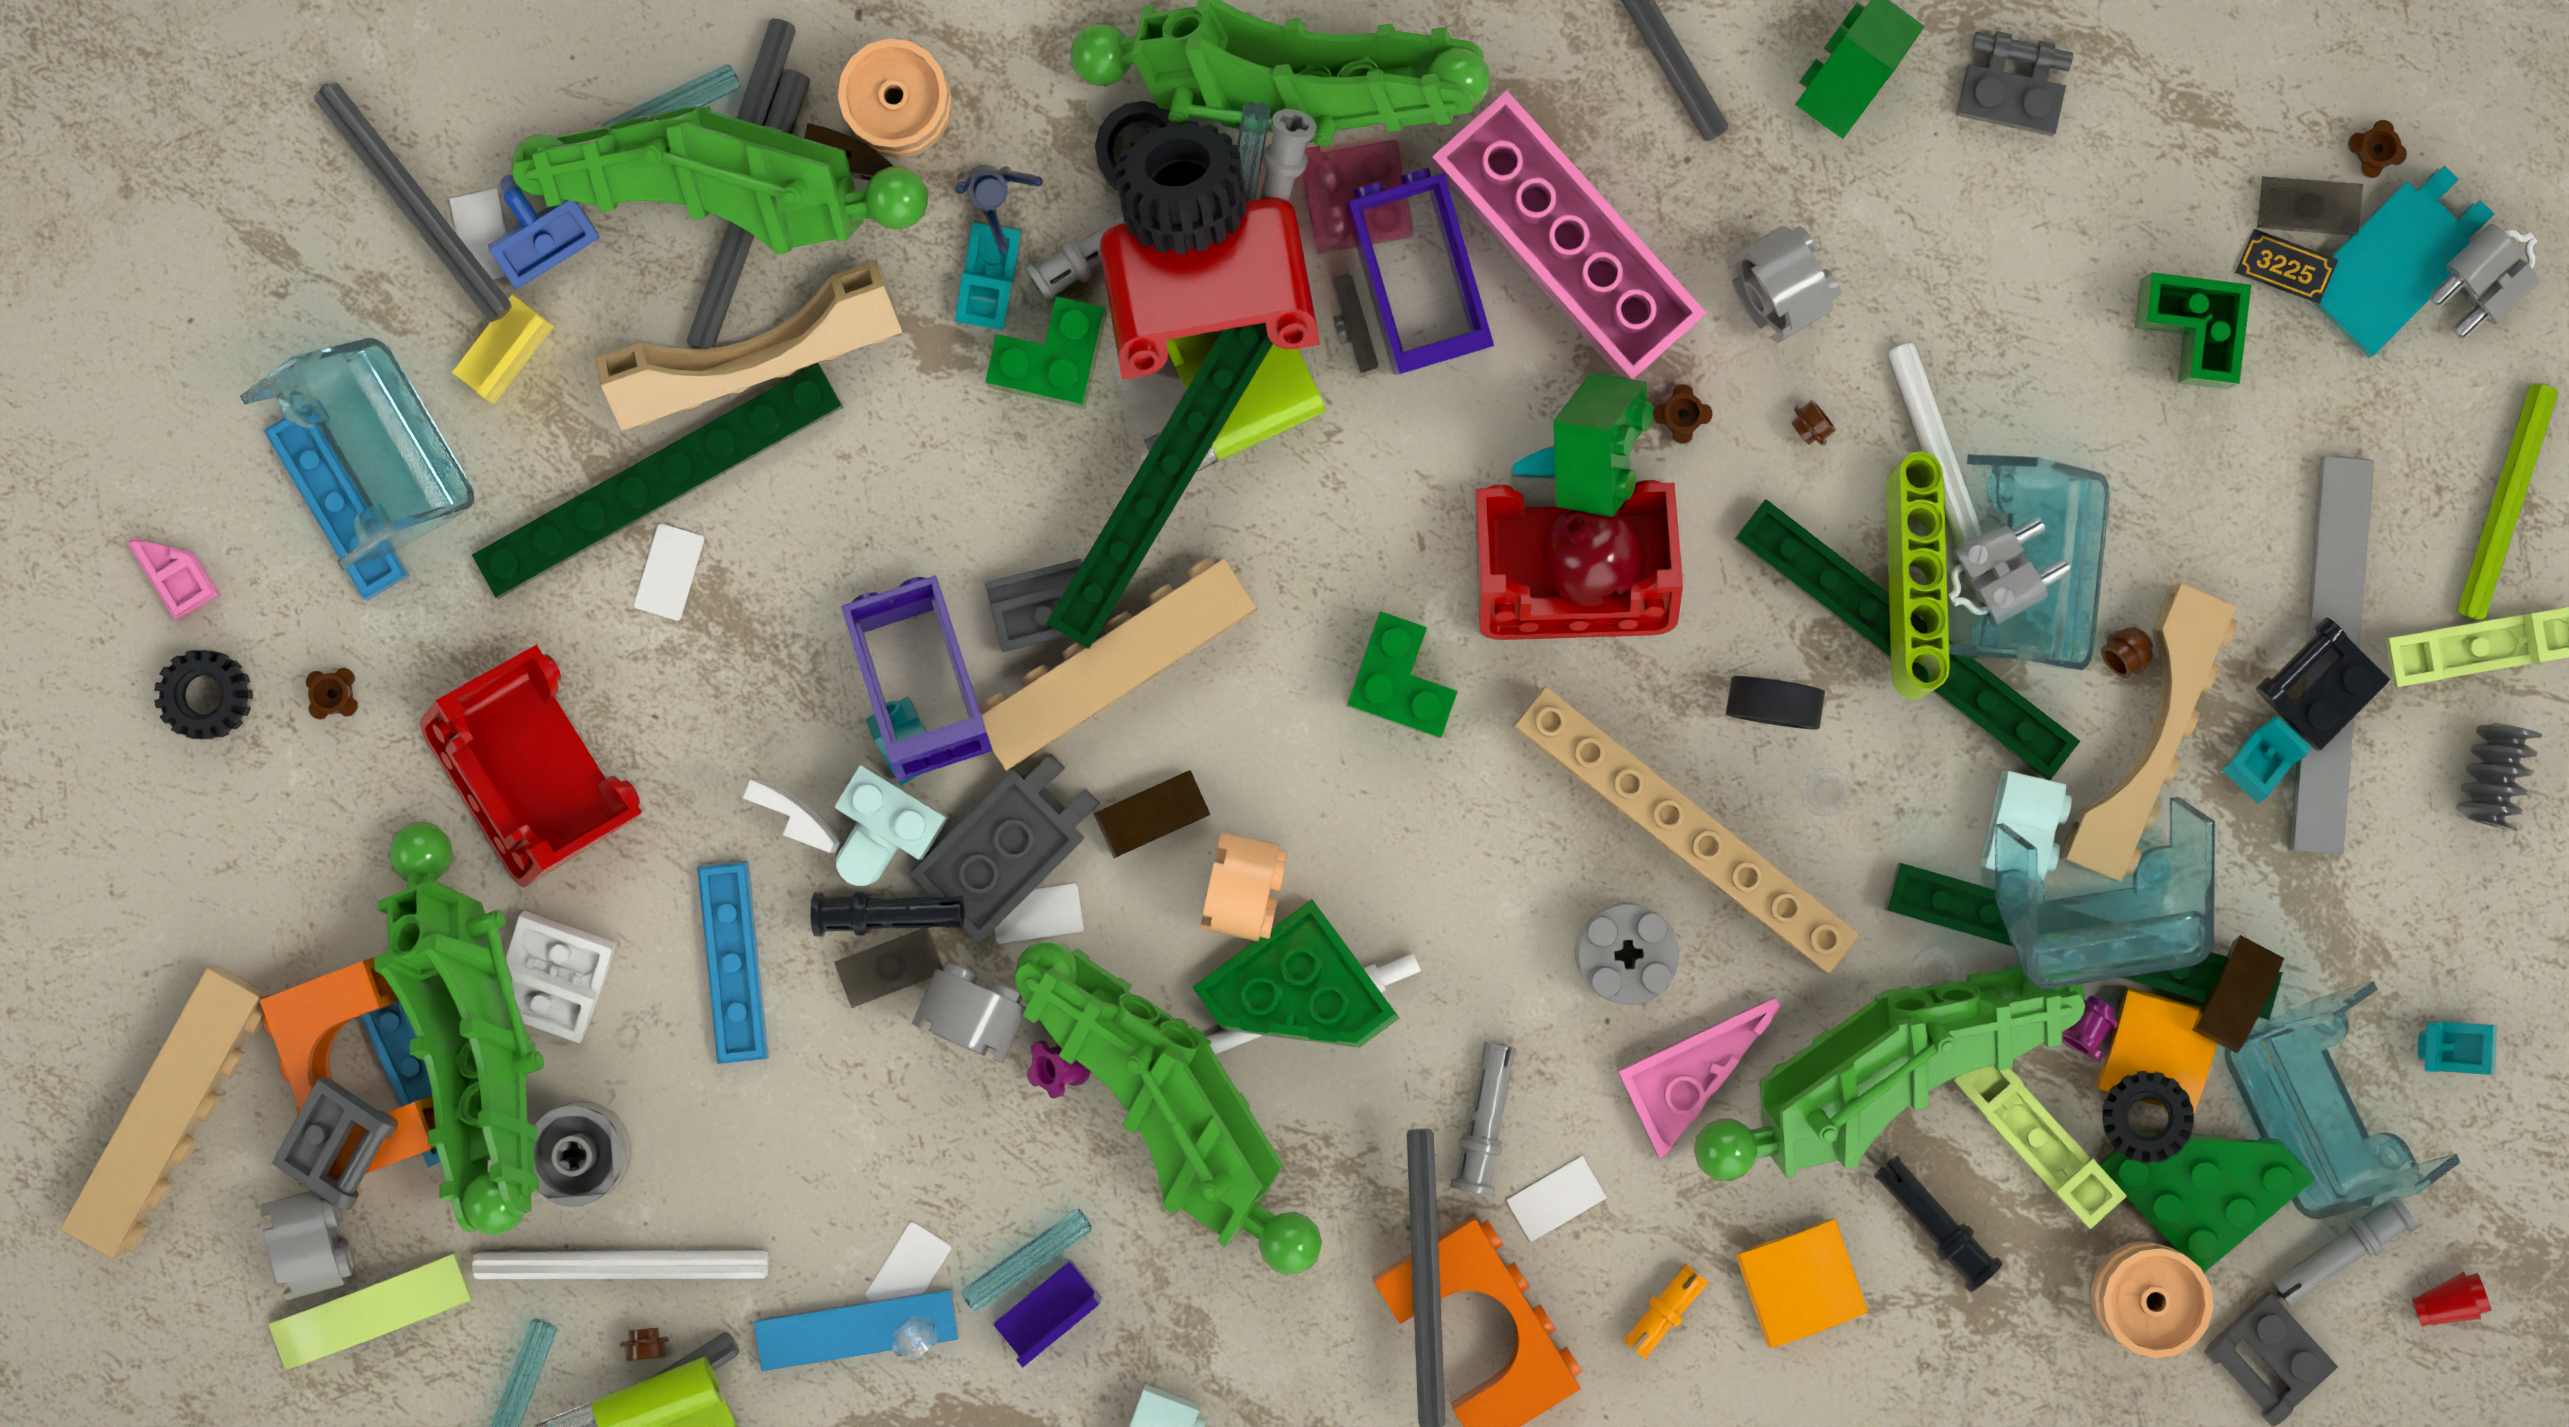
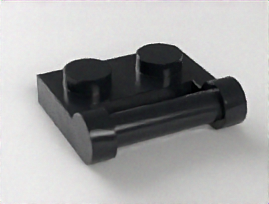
M2325 617L2315 627L2317 634L2272 679L2266 677L2256 687L2257 692L2316 751L2322 750L2391 680L2348 638L2344 630L2328 617ZM2332 648L2340 657L2293 702L2286 692Z

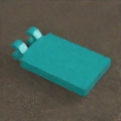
M2445 165L2440 170H2435L2417 190L2408 181L2402 183L2330 256L2338 259V263L2320 304L2312 303L2369 358L2373 357L2430 299L2429 295L2450 276L2446 265L2470 243L2468 239L2494 215L2479 200L2476 204L2472 203L2456 219L2438 201L2459 180Z

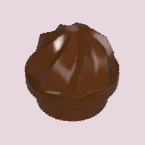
M2135 627L2126 628L2121 631H2113L2107 637V644L2101 648V655L2107 666L2115 674L2122 678H2128L2133 673L2141 674L2147 669L2148 663L2153 656V644L2143 630Z

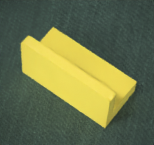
M513 294L509 297L512 305L509 312L501 319L489 323L452 371L453 374L477 391L476 393L493 404L497 402L554 328L553 324Z

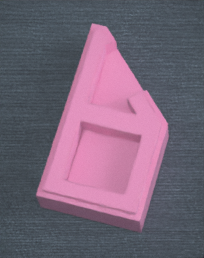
M134 538L127 542L174 620L179 621L221 595L196 553Z

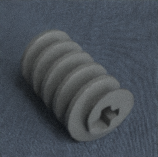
M2500 723L2477 726L2476 733L2487 740L2488 743L2476 744L2471 748V752L2482 759L2483 763L2467 765V773L2478 779V782L2462 784V792L2473 798V801L2457 803L2456 810L2474 822L2500 829L2517 831L2518 829L2505 821L2506 816L2522 814L2523 809L2510 802V799L2515 796L2527 795L2528 790L2517 784L2515 780L2517 777L2532 776L2533 771L2521 764L2520 761L2521 758L2537 757L2538 752L2526 745L2525 741L2526 739L2542 738V734Z

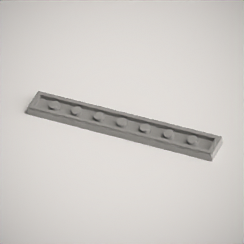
M2332 456L2320 457L2306 644L2317 634L2315 627L2325 617H2328L2344 630L2348 638L2358 648L2360 647L2374 460ZM2332 648L2304 674L2302 694L2340 657ZM2354 718L2322 750L2316 751L2310 745L2311 750L2307 756L2297 762L2290 850L2344 854Z

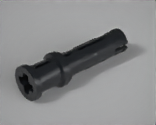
M814 892L811 900L810 918L812 932L815 937H824L826 932L854 931L856 936H865L866 933L871 932V929L963 928L965 906L963 896L881 899L871 898L870 894H865V892H855L853 897H825L822 892Z
M1898 1155L1894 1156L1886 1164L1898 1176L1899 1180L1896 1181L1886 1168L1883 1167L1875 1173L1874 1178L1881 1182L1937 1244L1934 1249L1937 1252L1936 1256L1941 1261L1947 1259L1966 1280L1965 1288L1969 1292H1973L1988 1281L2000 1269L2003 1262L1998 1257L1992 1258L1974 1239V1230L1964 1223L1958 1225L1903 1164L1901 1158Z

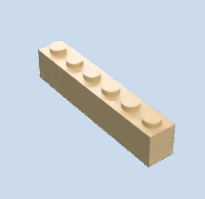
M1211 556L1186 572L1190 581L1176 590H1173L1171 585L1167 584L1144 599L1149 607L1132 617L1127 610L1106 623L1103 628L1107 634L1095 641L1090 649L1076 642L1061 653L1066 661L1051 671L1043 664L1020 679L1024 688L1007 698L1002 691L982 703L979 708L983 714L982 718L993 752L1005 771L1013 769L1257 611L1256 606L1225 558L1215 563Z
M221 966L209 967L205 970L63 1223L61 1231L111 1259L126 1254L127 1250L134 1252L148 1230V1226L144 1225L143 1222L152 1207L158 1209L172 1188V1183L167 1179L176 1163L180 1166L183 1165L196 1145L197 1140L191 1137L200 1120L207 1122L215 1112L221 1100V1096L216 1094L219 1086L225 1077L232 1078L242 1064L245 1057V1052L240 1050L249 1033L256 1035L263 1026L262 1017L264 1012L259 1000L269 997L271 994Z

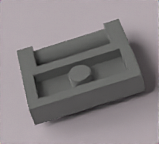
M328 1077L320 1078L316 1081L272 1164L336 1207L350 1210L359 1196L357 1188L384 1139L392 1137L398 1126V1121L392 1115L374 1109ZM358 1123L367 1130L339 1181L335 1180L328 1173L353 1127Z
M2268 1291L2220 1333L2204 1351L2214 1364L2221 1363L2263 1409L2261 1416L2271 1427L2283 1422L2292 1413L2296 1405L2338 1368L2333 1360ZM2243 1339L2287 1386L2279 1395H2276L2235 1350L2236 1346Z

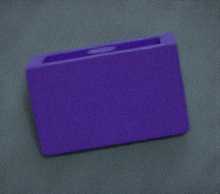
M1070 1259L997 1319L993 1325L1018 1354L1016 1361L1023 1368L1100 1304L1102 1297Z

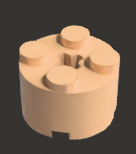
M1221 831L1200 929L1257 942L1259 937L1269 939L1278 900L1268 897L1270 889L1280 891L1288 852L1279 850L1280 844Z

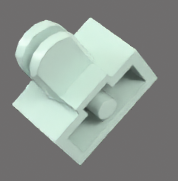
M860 765L834 807L857 821L836 857V868L840 876L847 883L856 886L870 885L881 877L899 848L918 860L924 859L950 817L867 765Z

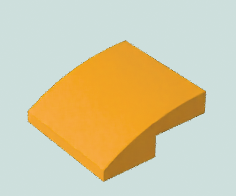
M2127 986L2115 1017L2118 1027L2116 1030H2111L2113 1038L2097 1079L2098 1089L2109 1092L2113 1085L2116 1086L2121 1081V1078L2127 1075H2135L2139 1071H2146V1073L2160 1072L2164 1076L2176 1080L2180 1087L2186 1090L2195 1114L2217 1043L2192 1031L2201 1007ZM2145 1098L2139 1100L2165 1108L2163 1104L2155 1099Z
M1836 1219L1823 1220L1785 1237L1772 1238L1735 1254L1768 1348L1799 1340L1868 1313Z

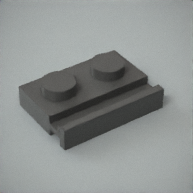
M1081 558L985 582L1003 653L1068 637L1046 624L1083 563Z

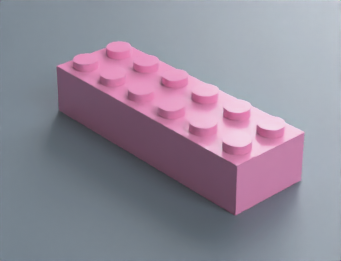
M1507 90L1432 156L1431 167L1438 174H1445L1449 187L1620 377L1629 379L1638 377L1707 314Z

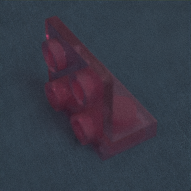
M1395 140L1321 152L1320 146L1307 147L1305 149L1308 161L1303 172V179L1317 254L1356 248L1344 203L1355 199L1354 189L1377 182H1382L1384 191L1403 185L1400 177L1403 175L1398 143ZM1408 198L1363 211L1372 245L1408 239L1413 236Z

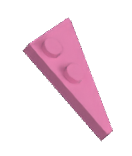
M1775 997L1617 1070L1659 1159L1668 1154L1677 1138L1688 1124L1698 1116L1703 1109V1105L1712 1094L1716 1093L1740 1062V1058L1754 1040L1771 1023L1773 1016L1780 1009V1005Z

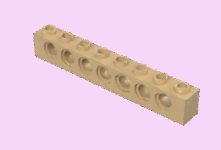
M1542 688L1512 726L1822 972L1830 974L1860 936L1854 929L1549 688Z

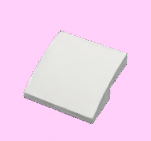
M750 779L743 799L790 816L783 833L784 836L829 853L840 851L844 841L835 829L811 806L779 786L763 779Z
M524 910L518 917L506 957V962L513 979L514 997L523 1023L581 1043L595 1010L617 943Z

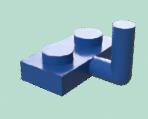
M506 175L501 179L500 188L504 201L520 225L492 241L487 246L515 290L600 238L597 230L578 202L565 200L561 205L547 207L541 212L536 213L512 175Z

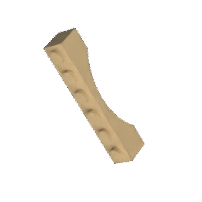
M876 259L829 276L819 292L797 314L776 328L752 339L710 349L670 348L640 342L597 357L596 364L600 386L621 431L635 426L649 425L658 418L681 410L695 409L706 401L729 393L743 392L750 386L775 377L791 375L797 369L817 362L834 360L854 349L869 344L882 343L891 336L903 332L894 301Z
M2182 583L2171 585L2152 630L2159 652L2162 679L2159 712L2152 735L2138 762L2124 779L2100 800L2076 813L2061 848L2059 859L2116 882H2122L2125 874L2131 876L2134 873L2142 854V849L2137 847L2144 829L2151 830L2161 809V803L2156 801L2163 783L2167 785L2171 783L2178 770L2180 757L2175 756L2180 741L2182 737L2188 739L2197 724L2199 712L2194 710L2198 698L2201 692H2209L2217 676L2218 666L2214 665L2213 662L2220 646L2226 648L2235 633L2238 621L2232 619L2237 606Z

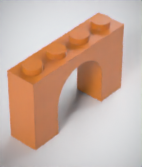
M374 957L259 1000L264 1012L262 1017L263 1025L268 1034L274 1039L280 1055L279 1066L284 1079L290 1083L298 1104L297 1116L318 1079L328 1077L333 1081L330 1071V1052L339 1031L353 1019L399 1002L385 977L375 971ZM432 1096L386 1112L398 1121V1126L391 1138L384 1139L366 1173L435 1148L428 1145V1131L435 1129ZM358 1123L355 1124L328 1173L329 1176L339 1181L367 1129Z
M1474 1214L1438 1235L1440 1297L1442 1299L1450 1294L1461 1291H1476L1494 1297L1508 1309L1514 1319L1516 1342L1513 1353L1502 1370L1451 1402V1405L1463 1427H1521L1579 1391L1581 1388L1575 1376L1582 1373V1370L1567 1346L1558 1351L1548 1335L1556 1330L1541 1304L1533 1309L1531 1308L1522 1293L1530 1288L1515 1262L1507 1267L1505 1266L1496 1251L1504 1244L1489 1220L1479 1224ZM1410 1253L1373 1276L1374 1284L1400 1325L1414 1316L1412 1255Z

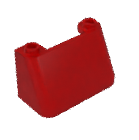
M1264 198L1248 201L1246 203L1247 212L1245 218L1239 219L1240 227L1235 233H1226L1225 241L1218 245L1211 243L1207 245V250L1197 252L1196 249L1187 250V254H1175V250H1168L1166 253L1155 251L1154 245L1145 247L1138 242L1137 236H1131L1127 230L1126 223L1115 225L1104 232L1100 239V253L1122 380L1146 376L1160 370L1168 360L1166 340L1265 323L1268 337L1277 347L1299 349L1320 345L1297 216L1293 206L1287 200Z
M1639 481L1635 484L1631 498L1629 500L1625 499L1617 510L1636 530L1644 549L1645 560L1641 574L1630 589L1621 595L1616 590L1610 595L1602 597L1605 603L1595 606L1576 605L1561 598L1549 581L1544 569L1541 551L1547 530L1557 517L1569 509L1556 506L1525 507L1523 494L1514 490L1509 485L1497 484L1488 488L1476 489L1479 628L1482 635L1494 640L1652 636L1670 632L1677 626L1683 591L1675 482Z
M537 644L438 698L420 719L422 734L431 751L509 875L523 888L543 878L642 814L639 808L640 799L633 785L627 780L620 781L615 776H610L607 779L604 777L554 696L558 693L559 689L557 681L561 680V673L553 658L548 654L543 655Z

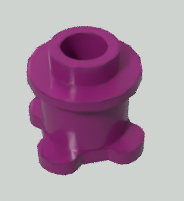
M2089 996L2087 1000H2084L2085 1009L2081 1019L2062 1032V1043L2071 1049L2085 1054L2092 1060L2100 1062L2104 1055L2098 1050V1047L2109 1030H2116L2118 1023L2112 1017L2115 1010L2110 1005L2097 997Z
M1041 1040L1031 1045L1032 1063L1031 1067L1027 1070V1077L1032 1086H1040L1047 1091L1051 1098H1058L1064 1095L1066 1090L1065 1084L1077 1086L1084 1084L1089 1079L1091 1073L1089 1069L1077 1060L1069 1064L1059 1057L1062 1049L1058 1044L1049 1048L1047 1042Z

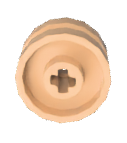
M889 38L869 43L850 58L840 76L838 100L843 118L860 142L874 149L880 155L904 158L923 153L940 140L950 123L953 100L947 78L932 55L911 41ZM892 92L897 96L903 94L902 101L895 105L889 104L886 98Z
M2152 1241L2126 1243L2110 1252L2095 1270L2090 1289L2092 1311L2103 1331L2133 1353L2154 1359L2177 1356L2193 1347L2208 1329L2214 1308L2211 1285L2202 1269L2181 1252ZM2157 1292V1301H2149L2148 1308L2146 1304L2147 1297L2151 1293Z

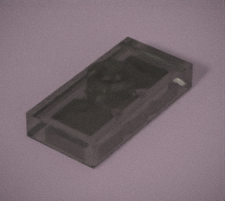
M2262 176L2257 228L2358 236L2363 184Z
M1349 273L1333 277L1332 287L1340 314L1332 316L1339 343L1340 345L1350 344L1360 378L1374 374L1378 370L1379 364L1353 277Z
M921 928L834 962L851 1008L930 979L935 969L944 971V966L929 928Z

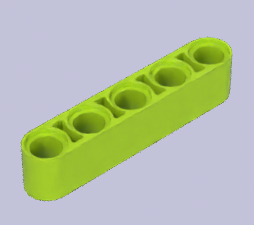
M1918 451L1912 452L1890 471L1886 480L1891 677L1897 692L1903 697L1912 700L1922 699L1944 684L1950 669L1943 470L1936 457L1930 453ZM1906 470L1914 471L1921 477L1923 488L1914 487L1909 483L1906 477ZM1908 518L1916 519L1921 523L1924 528L1923 537L1911 532L1907 523ZM1909 566H1915L1922 570L1926 578L1925 585L1917 584L1913 581L1909 574ZM1911 614L1919 615L1924 619L1927 624V634L1919 633L1911 625ZM1913 662L1919 663L1926 668L1929 675L1928 683L1916 679L1912 671Z

